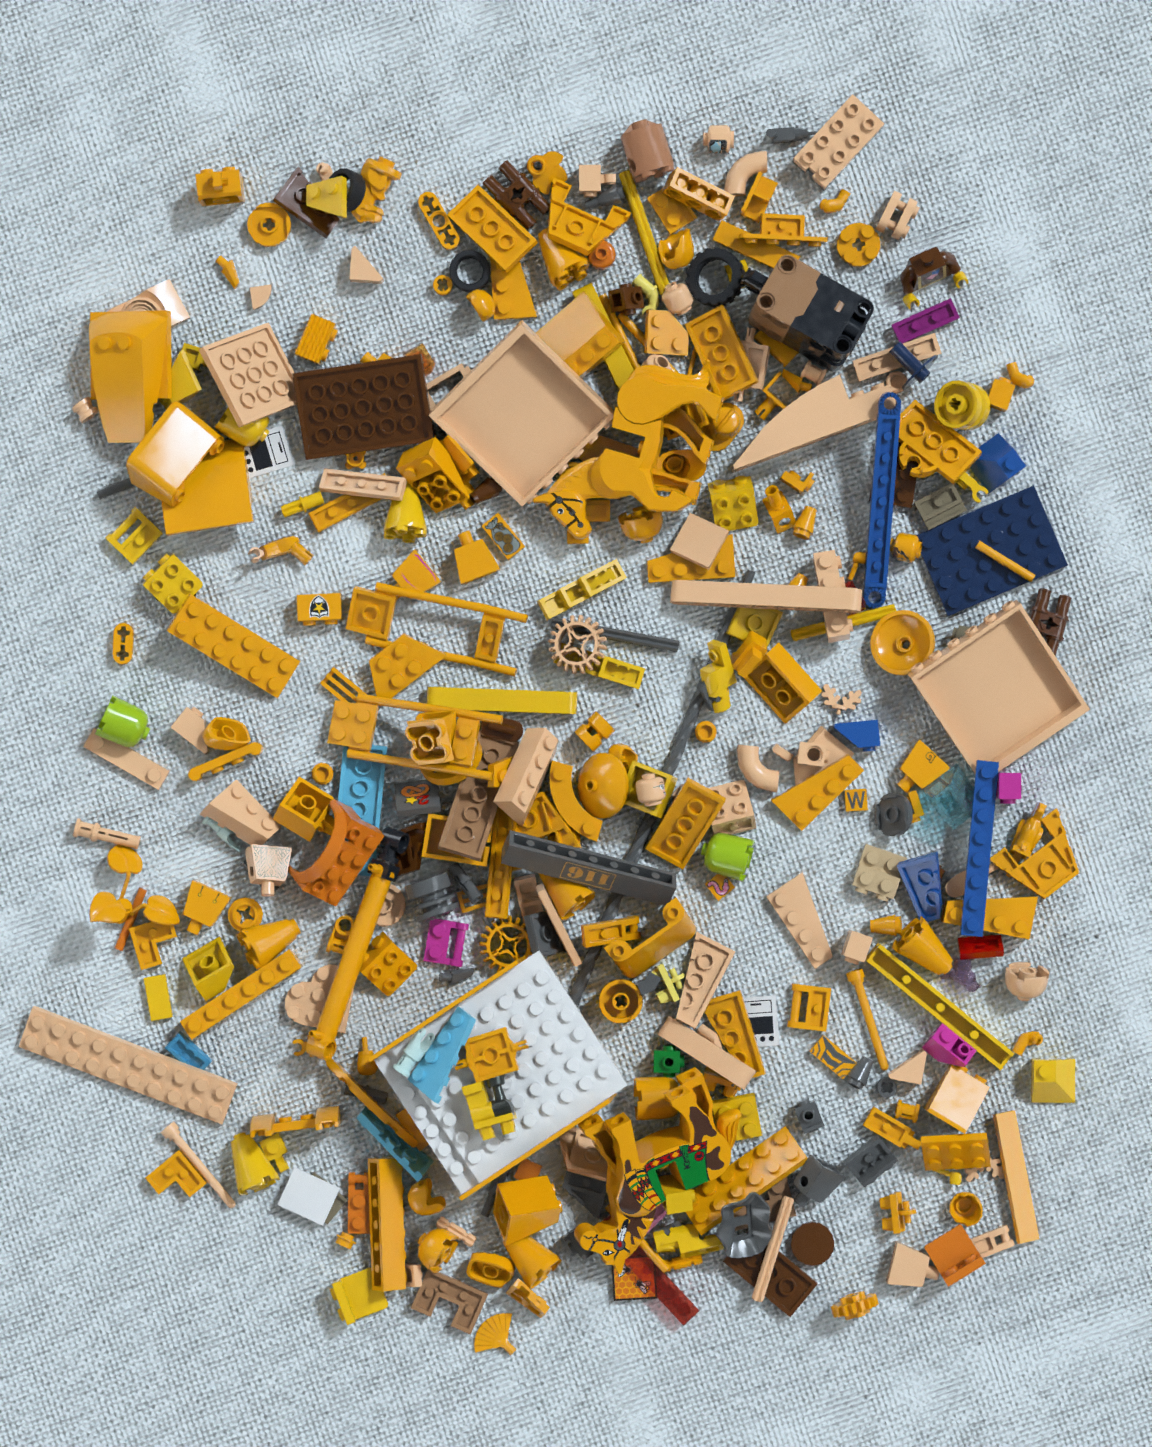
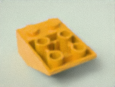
M436 437L402 452L396 470L435 513L469 499L470 496L449 452Z

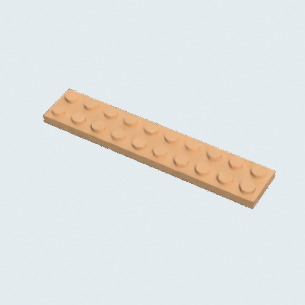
M33 1006L19 1044L20 1048L219 1124L224 1123L238 1083L37 1006Z

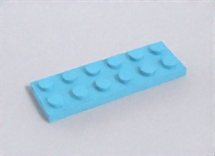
M372 745L370 753L387 755V746ZM343 746L338 801L353 808L363 821L380 828L386 764L347 758L349 747ZM378 846L358 875H371L367 873L368 865L371 863L372 858L377 859Z

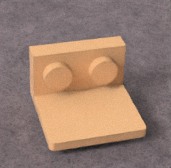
M745 780L708 788L726 798L724 805L711 824L713 835L717 833L732 835L757 828Z

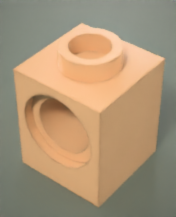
M799 742L796 764L824 767V763H828L830 750H826V745ZM811 748L819 751V758L816 761H811L808 758L807 754Z

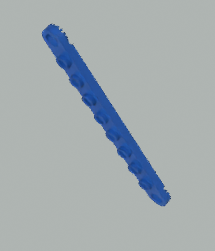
M894 392L883 393L878 401L863 600L871 608L881 607L886 600L901 400ZM889 397H893L896 400V404L892 409L884 407V401ZM874 591L880 593L879 601L875 603L869 601L870 593Z

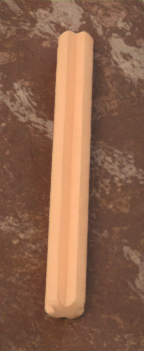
M788 1196L782 1197L773 1226L772 1236L752 1294V1299L758 1302H763L794 1203V1199Z

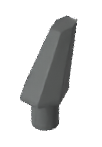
M474 968L440 973L439 981L448 982L449 986H452L471 977L474 973Z

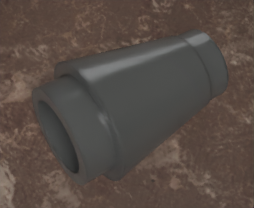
M862 1056L847 1075L848 1079L846 1082L854 1088L862 1090L863 1086L867 1084L874 1062Z

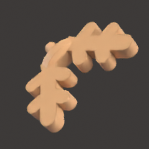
M828 684L823 686L824 692H822L821 696L828 698V700L824 701V705L837 709V715L841 714V710H855L856 706L853 703L859 704L861 702L859 698L862 694L861 690H857L855 693L849 691V699L847 700V697L844 696L842 698L843 705H839L837 702L840 696L836 695L834 698L833 695L836 689H830Z
M991 1158V1167H986V1170L990 1171L992 1168V1177L998 1175L1000 1179H1004L1002 1165H997L1001 1162L1000 1159ZM965 1168L966 1180L971 1182L973 1178L978 1179V1169L980 1172H983L984 1168Z

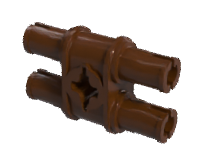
M506 160L498 169L511 182L510 186L504 188L492 175L483 182V185L495 196L497 203L513 218L515 217L527 230H530L537 221L524 209V205L531 203L544 216L549 212L550 204L540 194V188H536L526 177L525 173H520ZM515 191L516 193H519L521 191L522 199H519L518 197L516 199H513V192Z
M1040 588L1035 605L1030 608V618L1040 634L1047 639L1046 643L1056 657L1059 643L1064 641L1063 635L1066 624L1069 622L1067 614L1072 598L1066 595H1059L1055 612L1051 613L1048 612L1047 607L1052 591ZM1046 620H1047V624L1050 625V628H1047V629H1046V624H1043V622L1046 621Z

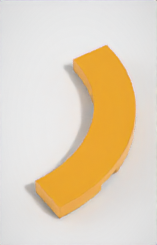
M332 1058L325 1062L326 1066L336 1077L342 1080L349 1087V1090L384 1124L389 1125L408 1145L415 1148L420 1143L401 1123L377 1103L339 1063Z

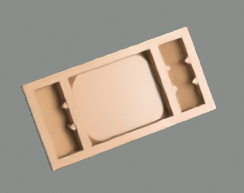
M170 279L143 291L129 301L107 311L170 310L171 328L190 318Z

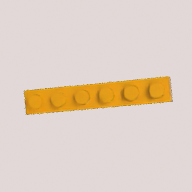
M289 949L181 1020L180 1023L192 1040L301 969L303 965L293 950Z
M392 1156L368 1158L372 1290L383 1292L406 1289L407 1274L405 1272L406 1252L404 1248L403 1166Z

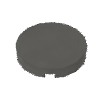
M888 793L876 805L874 819L877 828L884 835L898 837L909 829L913 818V810L907 797L902 794Z

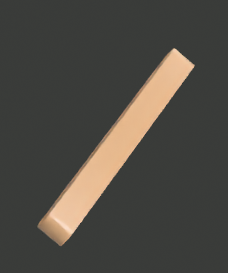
M672 580L670 603L693 606L860 613L862 590L845 587Z

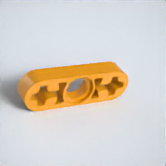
M432 192L422 193L418 199L419 207L440 244L446 250L456 249L460 243L459 235L436 195ZM424 198H433L434 201L432 202V206L434 210H436L437 207H439L440 210L435 211L430 216H428L427 213H431V210L427 205H422L424 204ZM441 215L445 218V224L442 227H436L433 224L435 216ZM448 226H450L451 229H448L447 232L451 237H456L454 239V244H445V234L442 233L441 235H439L438 232L444 231Z

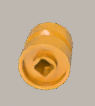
M597 711L587 719V724H582L574 732L593 752L602 744L603 738L607 739L615 732L614 728ZM594 729L597 733L591 736L590 733Z

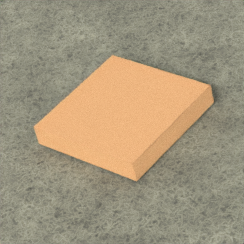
M689 513L670 548V552L709 570L729 531Z

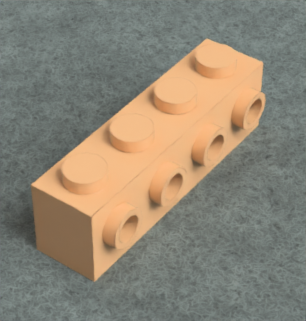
M835 550L813 553L817 585L846 588L844 576H839L838 569L842 568L840 555L836 556ZM823 612L828 643L849 640L850 632H853L852 619H847L846 613Z

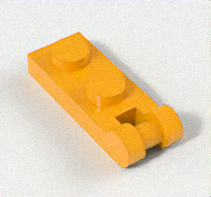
M632 915L625 918L581 925L583 947L610 944L615 940L629 941L641 938V932L638 930L639 916ZM629 925V931L626 932L625 926Z

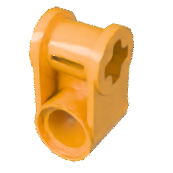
M344 914L336 920L326 952L333 951L343 954L355 921L353 916ZM342 919H347L351 922L350 930H343L340 927Z

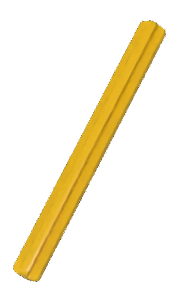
M623 171L619 174V178L655 283L658 286L659 294L662 295L669 281L631 171Z

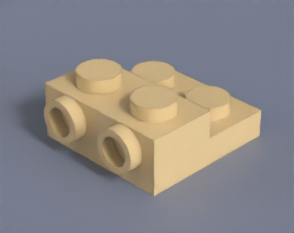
M865 844L851 885L856 886L855 891L867 895L868 891L876 893L875 898L888 902L889 898L894 899L901 880L897 864L907 860V858Z

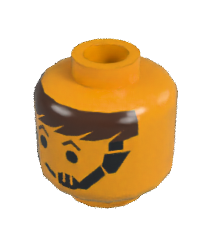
M900 532L895 539L891 538L890 551L893 552L895 560L912 563L915 559L920 558L922 542L919 541L918 536Z

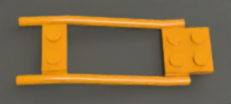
M380 582L376 583L375 591L358 586L353 588L346 629L367 634L365 644L385 648L392 642L388 641V638L390 636L397 596L483 612L475 656L469 657L445 652L446 657L442 660L475 666L515 677L517 668L498 664L496 661L505 618L526 623L528 619L527 614Z
M359 693L357 704L335 700L327 743L349 747L347 758L491 781L493 772L472 769L480 721L502 724L503 715ZM378 706L420 712L455 710L458 719L452 745L454 760L449 761L450 765L442 763L417 765L413 759L370 753L378 716Z

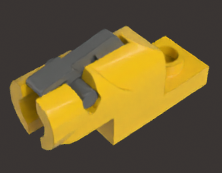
M713 639L707 643L708 655L712 663L700 669L702 684L699 690L708 710L714 711V713H721L731 707L728 687L737 683L726 643Z
M681 1220L658 1228L653 1232L657 1254L676 1252V1249L679 1248L680 1257L683 1259L724 1250L723 1244L715 1234L707 1235L703 1238L704 1240H700L694 1224H684Z

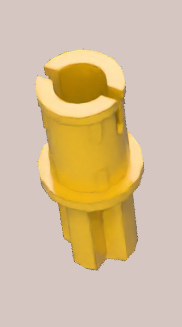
M318 491L305 497L299 496L298 500L281 506V512L284 517H288L301 511L306 513L307 510L325 503L321 492Z

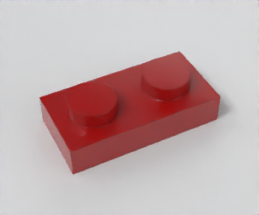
M1001 934L958 938L957 944L960 960L1004 956Z

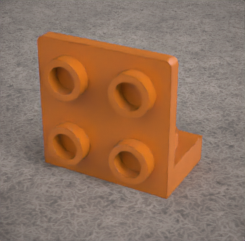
M961 1224L924 1246L948 1287L986 1264Z

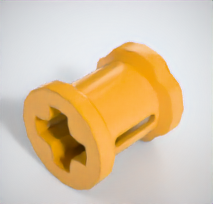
M898 1100L894 1118L909 1119L916 1123L920 1104L911 1105Z

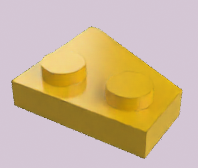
M339 176L306 185V206L341 218H347V178Z

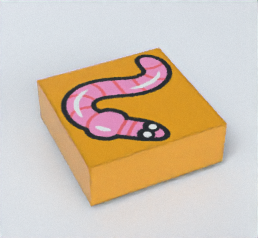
M716 874L705 883L718 901L735 888L726 876Z

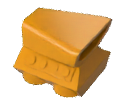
M455 710L424 712L418 714L415 718L416 720L406 721L405 735L412 742L413 746L410 756L417 765L445 763L454 760L452 745L456 729Z

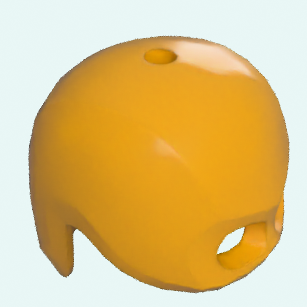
M430 1178L416 1182L408 1192V1203L411 1209L418 1215H433L441 1212L446 1207V1201L443 1196L431 1197L432 1181Z

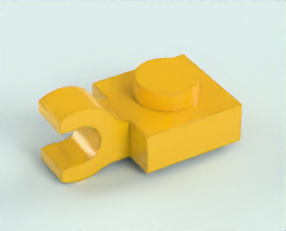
M184 343L182 350L185 351L192 368L199 371L201 365L207 367L199 351L201 348Z
M966 472L956 481V484L963 490L966 488L971 490L972 499L976 503L981 502L976 495L978 491H982L986 495L988 494V490L980 486Z
M279 1132L259 1142L269 1161L275 1159L280 1173L289 1169L288 1163L283 1154L289 1151Z

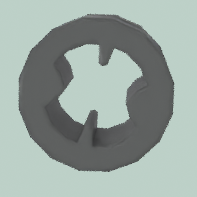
M885 1077L878 1081L877 1091L881 1096L888 1098L896 1093L897 1085L894 1080ZM883 1082L886 1084L892 1083L893 1086L890 1087L892 1088L890 1093L887 1091L883 1093L881 1091Z

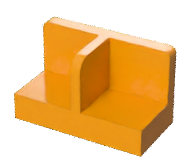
M758 172L740 212V215L757 223H760L761 213H765L778 184L762 176L763 173Z

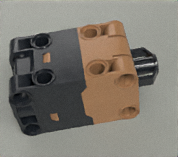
M784 255L778 260L769 278L756 270H751L749 267L740 282V285L743 284L746 289L758 295L748 317L752 327L764 332L770 338L783 343L810 361L832 372L842 368L864 332L866 324L874 311V305L870 300L791 255ZM860 307L865 308V309L867 310L868 314L866 315L865 310H863V309L860 308Z

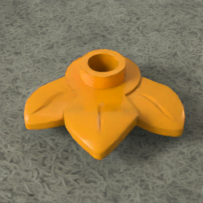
M549 151L543 156L534 155L527 162V170L533 176V185L536 188L539 187L543 194H549L554 178L563 182L568 180L566 171L559 165L564 156L556 151ZM535 162L541 163L542 168L540 170L534 167Z

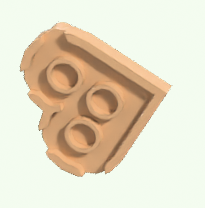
M328 964L314 973L311 982H300L292 986L285 998V1009L289 1018L301 1025L317 1028L339 965ZM354 988L338 1031L341 1033L346 1032Z

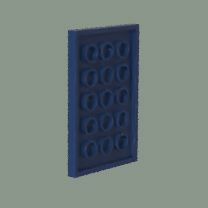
M1034 485L916 535L919 541L922 542L921 557L947 617L1029 582L977 550L975 547L979 541L1035 574L1033 580L1068 566Z

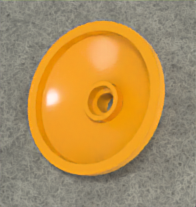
M909 610L894 611L884 616L876 624L871 635V652L876 663L885 671L894 675H908L911 671L910 669L919 662L924 663L929 659V655L934 652V631L929 622L920 614ZM909 641V647L904 649L903 644Z
M597 753L591 756L584 763L578 778V794L584 809L593 817L604 819L613 817L624 806L628 795L629 782L623 763L616 756L609 753Z

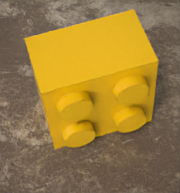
M633 760L627 774L629 788L625 805L662 819L678 778ZM655 773V777L663 778L666 797L662 800L661 804L645 806L644 803L639 802L636 782L642 779L643 774Z

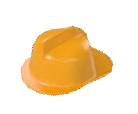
M723 403L718 421H714L707 416L709 424L700 429L706 436L714 440L712 451H720L730 445L744 425V416L738 406L732 403Z
M671 449L659 456L656 470L695 481L704 475L706 464L694 454L692 449Z

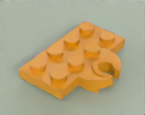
M914 400L900 414L898 440L902 444L898 456L900 467L902 470L906 469L909 461H916L919 464L918 467L911 469L910 476L924 478L938 472L954 485L981 456L982 451L953 428L943 425L935 414L917 400Z

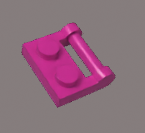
M443 919L431 920L423 961L462 967L463 960L461 958L466 930L469 929V924ZM451 928H456L457 935L453 959L446 958Z

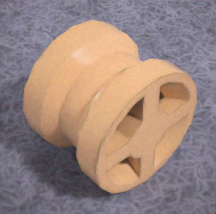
M90 397L84 398L72 408V411L79 415L81 423L87 422L99 412L98 408L91 404L92 400Z

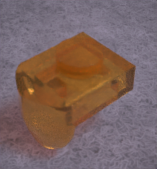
M419 343L403 354V356L422 354L425 376L433 372L435 362L423 343Z

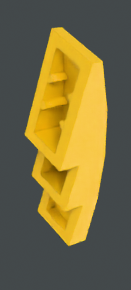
M615 559L538 600L537 603L546 620H549L627 577L618 560Z
M561 642V650L564 649V646H566L567 644ZM586 650L589 657L592 654V652ZM578 653L564 656L572 662L583 661ZM598 656L596 659L600 662V665L592 662V671L585 666V673L636 689L640 688L645 668L608 656L604 658ZM560 658L553 660V663L557 664Z

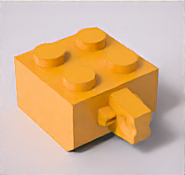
M224 167L222 171L213 172V169L200 170L199 174H195L198 201L202 207L245 202L243 177L239 169L235 170V167Z
M298 777L280 803L272 820L309 842L317 831L331 835L334 819L329 815L331 811L329 802L334 798L303 778Z

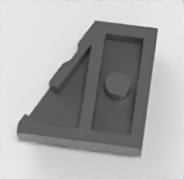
M567 1171L562 1187L595 1218H599L607 1192L606 1182Z

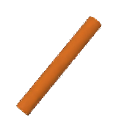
M139 887L132 904V909L142 904L147 890ZM139 911L134 916L129 915L127 917L115 949L123 951L130 934L129 928L133 927Z

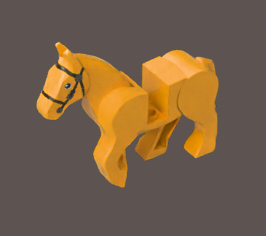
M656 365L637 367L618 392V405L615 407L612 427L645 437L644 441H640L637 453L640 454V457L613 449H605L600 457H593L569 469L558 478L548 492L533 498V502L545 503L551 514L576 539H585L592 531L590 522L586 517L587 499H621L631 495L651 512H678L691 504L696 505L702 483L679 478L666 472H660L656 470V464L663 443V427L669 428L682 436L694 454L704 464H708L714 440L706 436L693 418L681 408V406L687 404L699 405L712 420L718 421L724 397L707 389L709 384L708 372L703 369L695 375H685ZM657 491H666L671 493L669 496L664 497L660 496L657 493Z

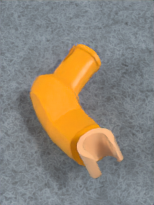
M296 536L283 537L259 548L253 547L248 555L252 553L257 555V557L251 560L252 563H257L260 558L267 560L291 553L306 566L314 557L312 553L300 544V538Z

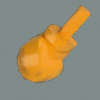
M361 1037L363 1051L358 1052L357 1070L361 1075H373L376 1073L378 1066L374 1060L370 1062L368 1058L374 1053L373 1050H368L367 1037Z

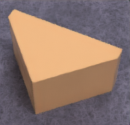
M354 246L351 250L350 282L382 284L384 282L383 277L358 248Z
M922 1049L887 1073L888 1077L894 1080L921 1084L927 1056L926 1052Z

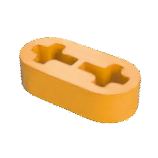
M120 623L114 628L113 658L117 663L124 665L133 659L134 629L129 624ZM123 627L130 631V634L125 637V643L122 642V636L118 635V631H121ZM122 645H125V652L129 653V656L125 657L124 661H121V657L117 656V653L122 651Z

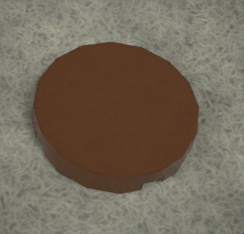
M813 1221L803 1223L795 1229L792 1235V1252L805 1265L815 1266L822 1264L833 1253V1235L821 1223Z

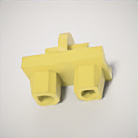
M663 964L655 966L656 969L651 972L662 978L661 981L665 989L655 993L659 1003L663 1004L680 1000L673 983H675L678 990L683 988L681 979L686 977L685 974L681 973L678 975L675 968L669 970L672 977L670 979Z

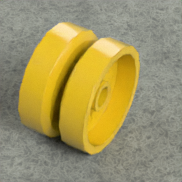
M960 380L950 381L944 384L937 392L934 400V411L938 420L945 426L964 431L974 430L982 426L987 420L990 412V399L987 392L979 385Z

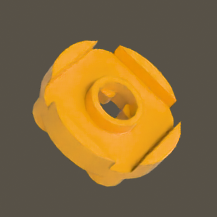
M263 203L258 205L249 215L247 228L250 236L256 243L264 247H275L287 240L291 231V220L288 213L279 205ZM267 219H271L272 223H275V227H272L271 231L263 227V224L267 223Z
M864 223L850 224L841 231L836 244L838 255L853 267L867 266L878 255L880 238L870 225ZM856 239H860V242H864L865 246L861 247V251H858L856 247L853 248L852 244L856 242Z

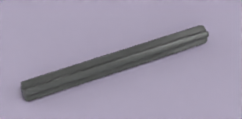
M553 618L551 629L559 631L555 625L558 623L563 627L562 619ZM598 626L596 629L602 628L604 633L599 637H606L607 640L677 652L679 648V641L603 626ZM584 627L573 628L576 634L588 635L591 633L589 629Z

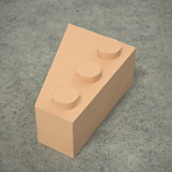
M237 779L214 798L200 813L201 816L205 818L208 816L218 822L217 825L221 828L226 827L236 833V837L250 845H264L282 827L279 823L272 820L273 817Z

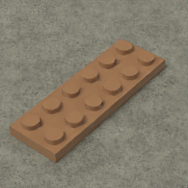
M479 730L478 740L482 746V758L476 769L488 771L489 764L515 755L519 742L486 736L482 730ZM467 777L460 781L438 849L480 862L499 807L493 801L500 787H488V780Z

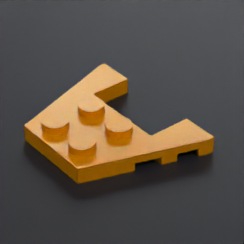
M554 178L551 185L547 238L588 256L629 220L631 212L616 205H613L604 221L565 203L572 185Z
M545 792L537 793L524 824L520 826L517 823L516 832L538 838L555 833L558 843L582 848ZM512 867V872L520 870L521 868Z
M1057 808L1041 819V823L1053 839L1033 853L1030 858L1028 857L1018 865L1005 847L990 857L992 864L1042 899H1046L1079 874Z

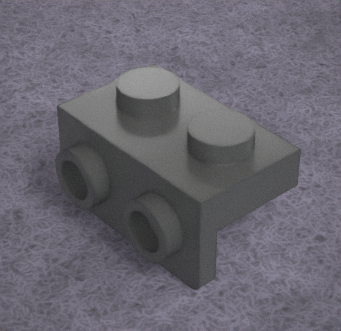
M877 1134L843 1162L861 1185L866 1187L872 1184L882 1173L891 1169L898 1159Z

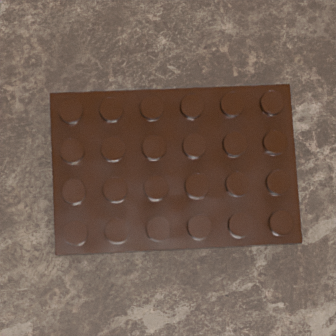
M422 354L292 373L306 460L423 443L435 437L432 419L428 416L431 410Z

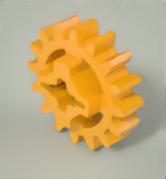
M860 1291L839 1298L840 1302L833 1304L831 1310L834 1318L845 1316V1320L865 1316L879 1302L875 1293L865 1295L864 1291Z

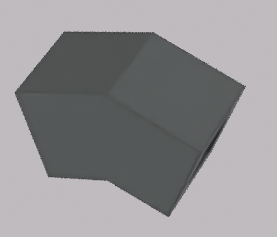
M649 972L645 980L637 982L641 995L655 991L662 978Z

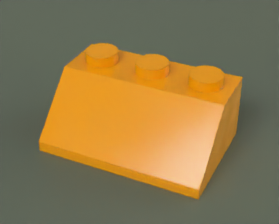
M777 643L763 656L762 661L758 662L748 675V678L745 679L785 724L822 692L820 687L780 643Z

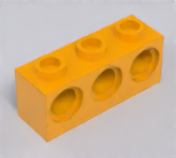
M679 167L669 174L662 193L717 221L727 216L735 198L734 195Z

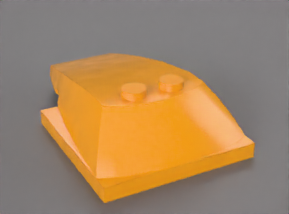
M171 311L90 312L91 400H97L108 443H140L152 428L154 419L152 409L154 404L157 403L158 399H172Z

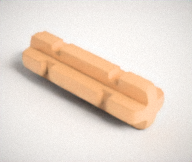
M443 1216L438 1219L436 1223L437 1228L446 1229L459 1237L457 1240L464 1241L463 1243L469 1247L473 1246L476 1236L466 1233V1230L453 1222H448L449 1220Z

